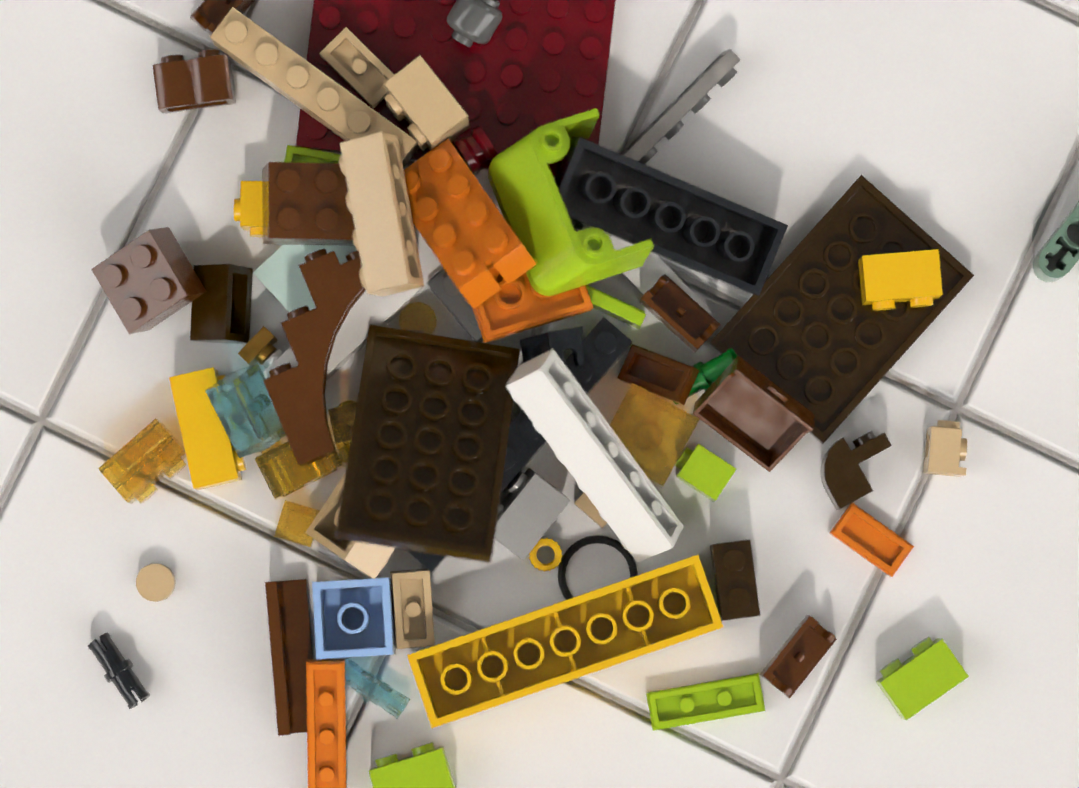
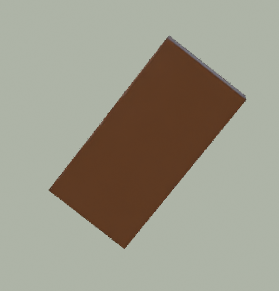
M632 344L617 378L627 384L685 405L699 370Z

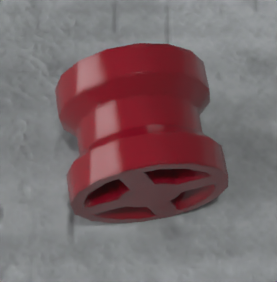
M479 125L472 129L470 136L453 141L459 154L473 174L480 170L482 163L487 160L492 161L498 155L491 141Z

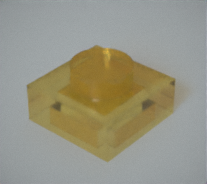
M285 500L274 537L312 548L314 539L306 534V531L320 510Z

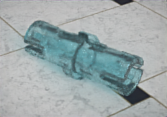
M347 657L345 659V684L362 695L361 699L366 703L371 701L398 719L411 699L382 681L384 677L381 675H373Z

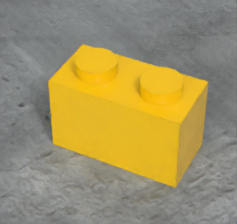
M939 249L864 255L858 260L862 305L872 304L873 311L895 309V302L910 301V307L932 306L933 299H938L943 295Z

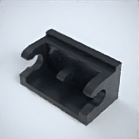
M583 326L547 332L519 340L523 362L530 361L554 349L566 365L563 353L566 349H570L574 353L576 366H581L584 362V350L581 334H584Z

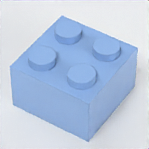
M391 578L312 582L316 659L396 654Z

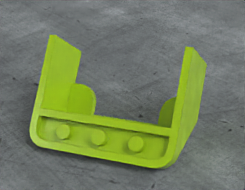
M597 108L538 127L495 156L488 169V180L503 217L537 264L528 270L526 274L532 288L541 295L553 296L642 267L654 247L652 240L649 239L615 251L610 237L603 230L598 228H586L577 232L574 230L548 165L558 162L566 156L572 137H581L583 139L590 137L599 118Z

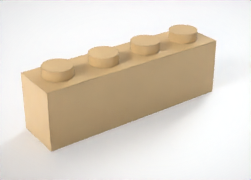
M378 132L341 142L342 154L339 157V165L343 175L346 176L348 186L346 203L349 211L353 214L355 225L353 242L360 253L362 267L359 270V276L367 294L383 297L424 287L397 136Z

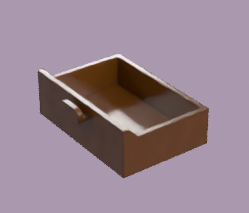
M737 356L698 398L693 410V414L768 472L807 433L814 429V413L740 356Z

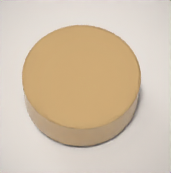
M149 564L143 567L136 578V588L139 594L148 601H163L175 589L176 582L173 572L162 564Z

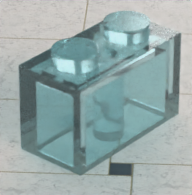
M258 363L229 373L205 390L239 458L267 450L286 435L263 382L266 378Z

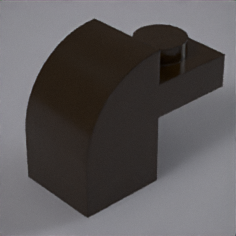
M870 431L852 441L855 446L853 450L849 448L844 437L827 450L821 464V481L836 510L873 491L859 463L892 446L885 432L875 437L873 431Z

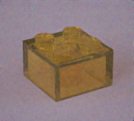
M632 383L610 426L650 481L662 488L700 419Z

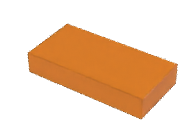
M853 502L849 504L829 532V534L889 577H893L914 547Z

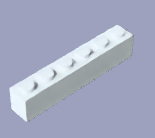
M554 349L519 365L506 384L512 399L521 406L530 418L536 431L544 437L555 452L557 459L565 465L574 477L580 490L586 493L601 518L609 524L618 536L622 546L630 552L637 563L673 548L684 525Z

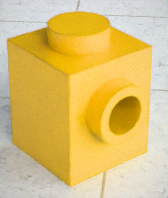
M241 181L240 198L234 199V220L240 221L241 228L244 231H250L251 237H263L262 181Z

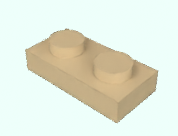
M347 27L319 53L373 109L387 95L384 83L393 77L394 74Z
M427 568L390 571L395 647L397 649L435 646L430 571Z

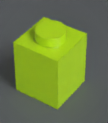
M700 444L694 450L686 447L675 464L680 469L676 478L713 502L717 500L736 471L735 467Z

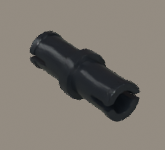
M107 632L99 636L101 643L107 651L102 649L96 639L87 647L93 652L105 670V679L108 682L114 683L128 704V708L132 709L139 704L131 690L136 693L141 702L150 697V694L145 690L131 669L134 666L131 660H125Z

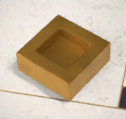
M263 326L237 354L252 367L257 362L263 365L277 350L273 345L278 339Z

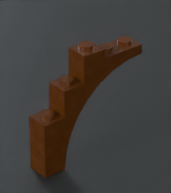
M326 249L317 250L304 257L306 263L299 265V268L316 308L309 310L308 306H303L286 314L289 320L281 323L298 366L292 368L290 363L283 364L270 370L271 377L263 380L300 467L337 453L327 417L325 398L327 370L336 336L350 310L366 291L359 276L362 264L358 250L345 256L347 262L340 264L335 251L327 253Z

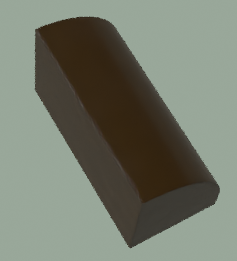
M232 264L194 265V271L207 292L192 301L190 340L211 343H248L250 337L253 268Z

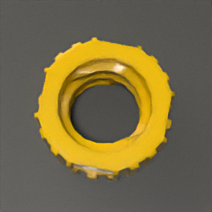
M541 538L529 553V560L534 565V568H538L539 571L554 570L555 567L559 566V562H561L562 550L560 545L553 541V539ZM549 546L553 549L555 555L550 563L544 564L537 559L536 554L540 547Z

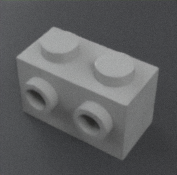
M530 467L525 473L519 472L508 485L507 490L510 492L499 503L495 539L523 561L570 502L562 492Z

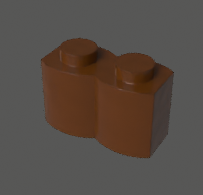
M218 49L198 52L199 58L184 60L183 55L162 57L161 63L152 65L158 110L162 113H173L236 103L230 57L227 54L221 55V51Z

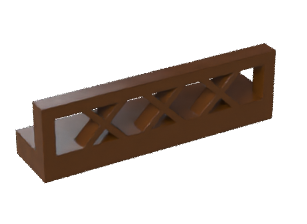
M307 579L265 582L278 736L307 732L306 660L314 659Z

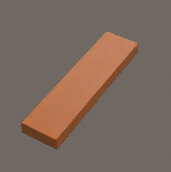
M307 659L308 788H347L345 659Z

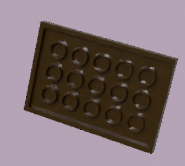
M861 175L769 276L763 285L760 295H752L709 344L721 354L726 352L727 349L732 348L743 360L814 413V429L809 433L823 444L973 278L974 274ZM939 249L943 295L938 299H933L932 306L910 307V301L895 302V309L873 311L872 304L862 305L858 260L861 256Z
M370 324L335 538L487 563L491 562L513 399L506 388V384L511 378L513 368L518 367L520 349Z

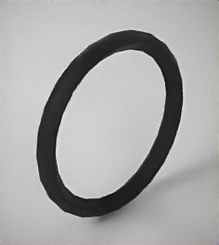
M589 536L576 541L564 553L558 568V583L563 597L566 600L574 598L567 587L565 575L570 558L580 548L595 543L614 547L626 559L630 578L638 575L633 556L619 541L607 536Z

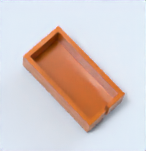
M449 139L443 141L403 170L413 224L473 309L502 289L486 266L493 263L505 281L510 284L537 265Z

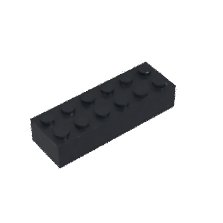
M581 137L571 138L569 150L563 158L554 179L570 219L591 228L601 229L608 235L632 245L651 239L654 245L651 253L757 296L761 293L788 225Z

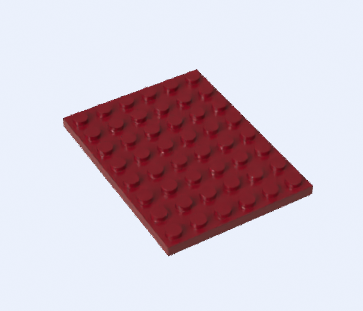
M314 0L306 61L371 107L319 54L347 27L394 75L418 56L423 58L468 115L470 128L456 139H465L470 136L472 129L479 125L499 154L542 125L597 108L599 118L590 137L586 140L599 145L616 0H498L500 2L498 8L502 12L500 24L488 43L478 44L473 42L471 47L458 42L451 36L454 30L448 25L447 16L456 0ZM383 99L374 110L409 135L410 131L407 127L410 124L405 118L399 122L387 108L386 101ZM300 108L296 146L341 153L340 143L345 140ZM419 148L410 161H417L430 151L429 148L424 151ZM487 160L482 163L480 169L483 170L485 168L488 170L491 161ZM562 160L548 165L553 178L556 177Z

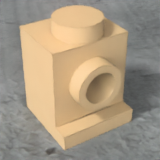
M938 420L937 427L931 426L927 428L924 474L955 477L966 476V468L959 467V461H965L967 454V438H962L960 422Z

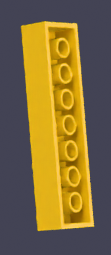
M695 555L409 654L407 657L432 728L715 631L723 628V624L699 555Z

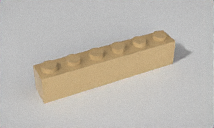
M234 7L231 8L210 36L217 48L343 140L348 141L378 132L397 136L403 169L419 149L415 139Z

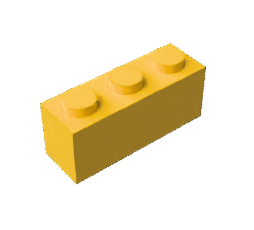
M212 367L169 377L193 489L201 490L242 480L240 471L246 470V464L242 449H235L232 434H237L238 428L234 412H227L224 398L230 396L225 374L219 375L218 370Z

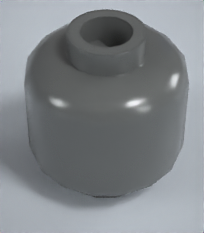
M456 0L447 16V23L454 30L451 36L468 47H471L473 42L478 44L488 43L502 20V12L498 8L500 2L498 0Z

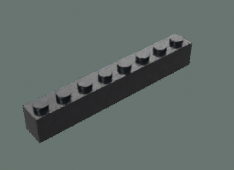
M605 317L598 322L582 341L584 350L583 364L576 366L573 352L565 360L566 367L587 395L632 344V341ZM524 410L510 423L501 494L507 489L517 474L527 466L547 443L544 437L536 431ZM406 550L432 573L447 557Z

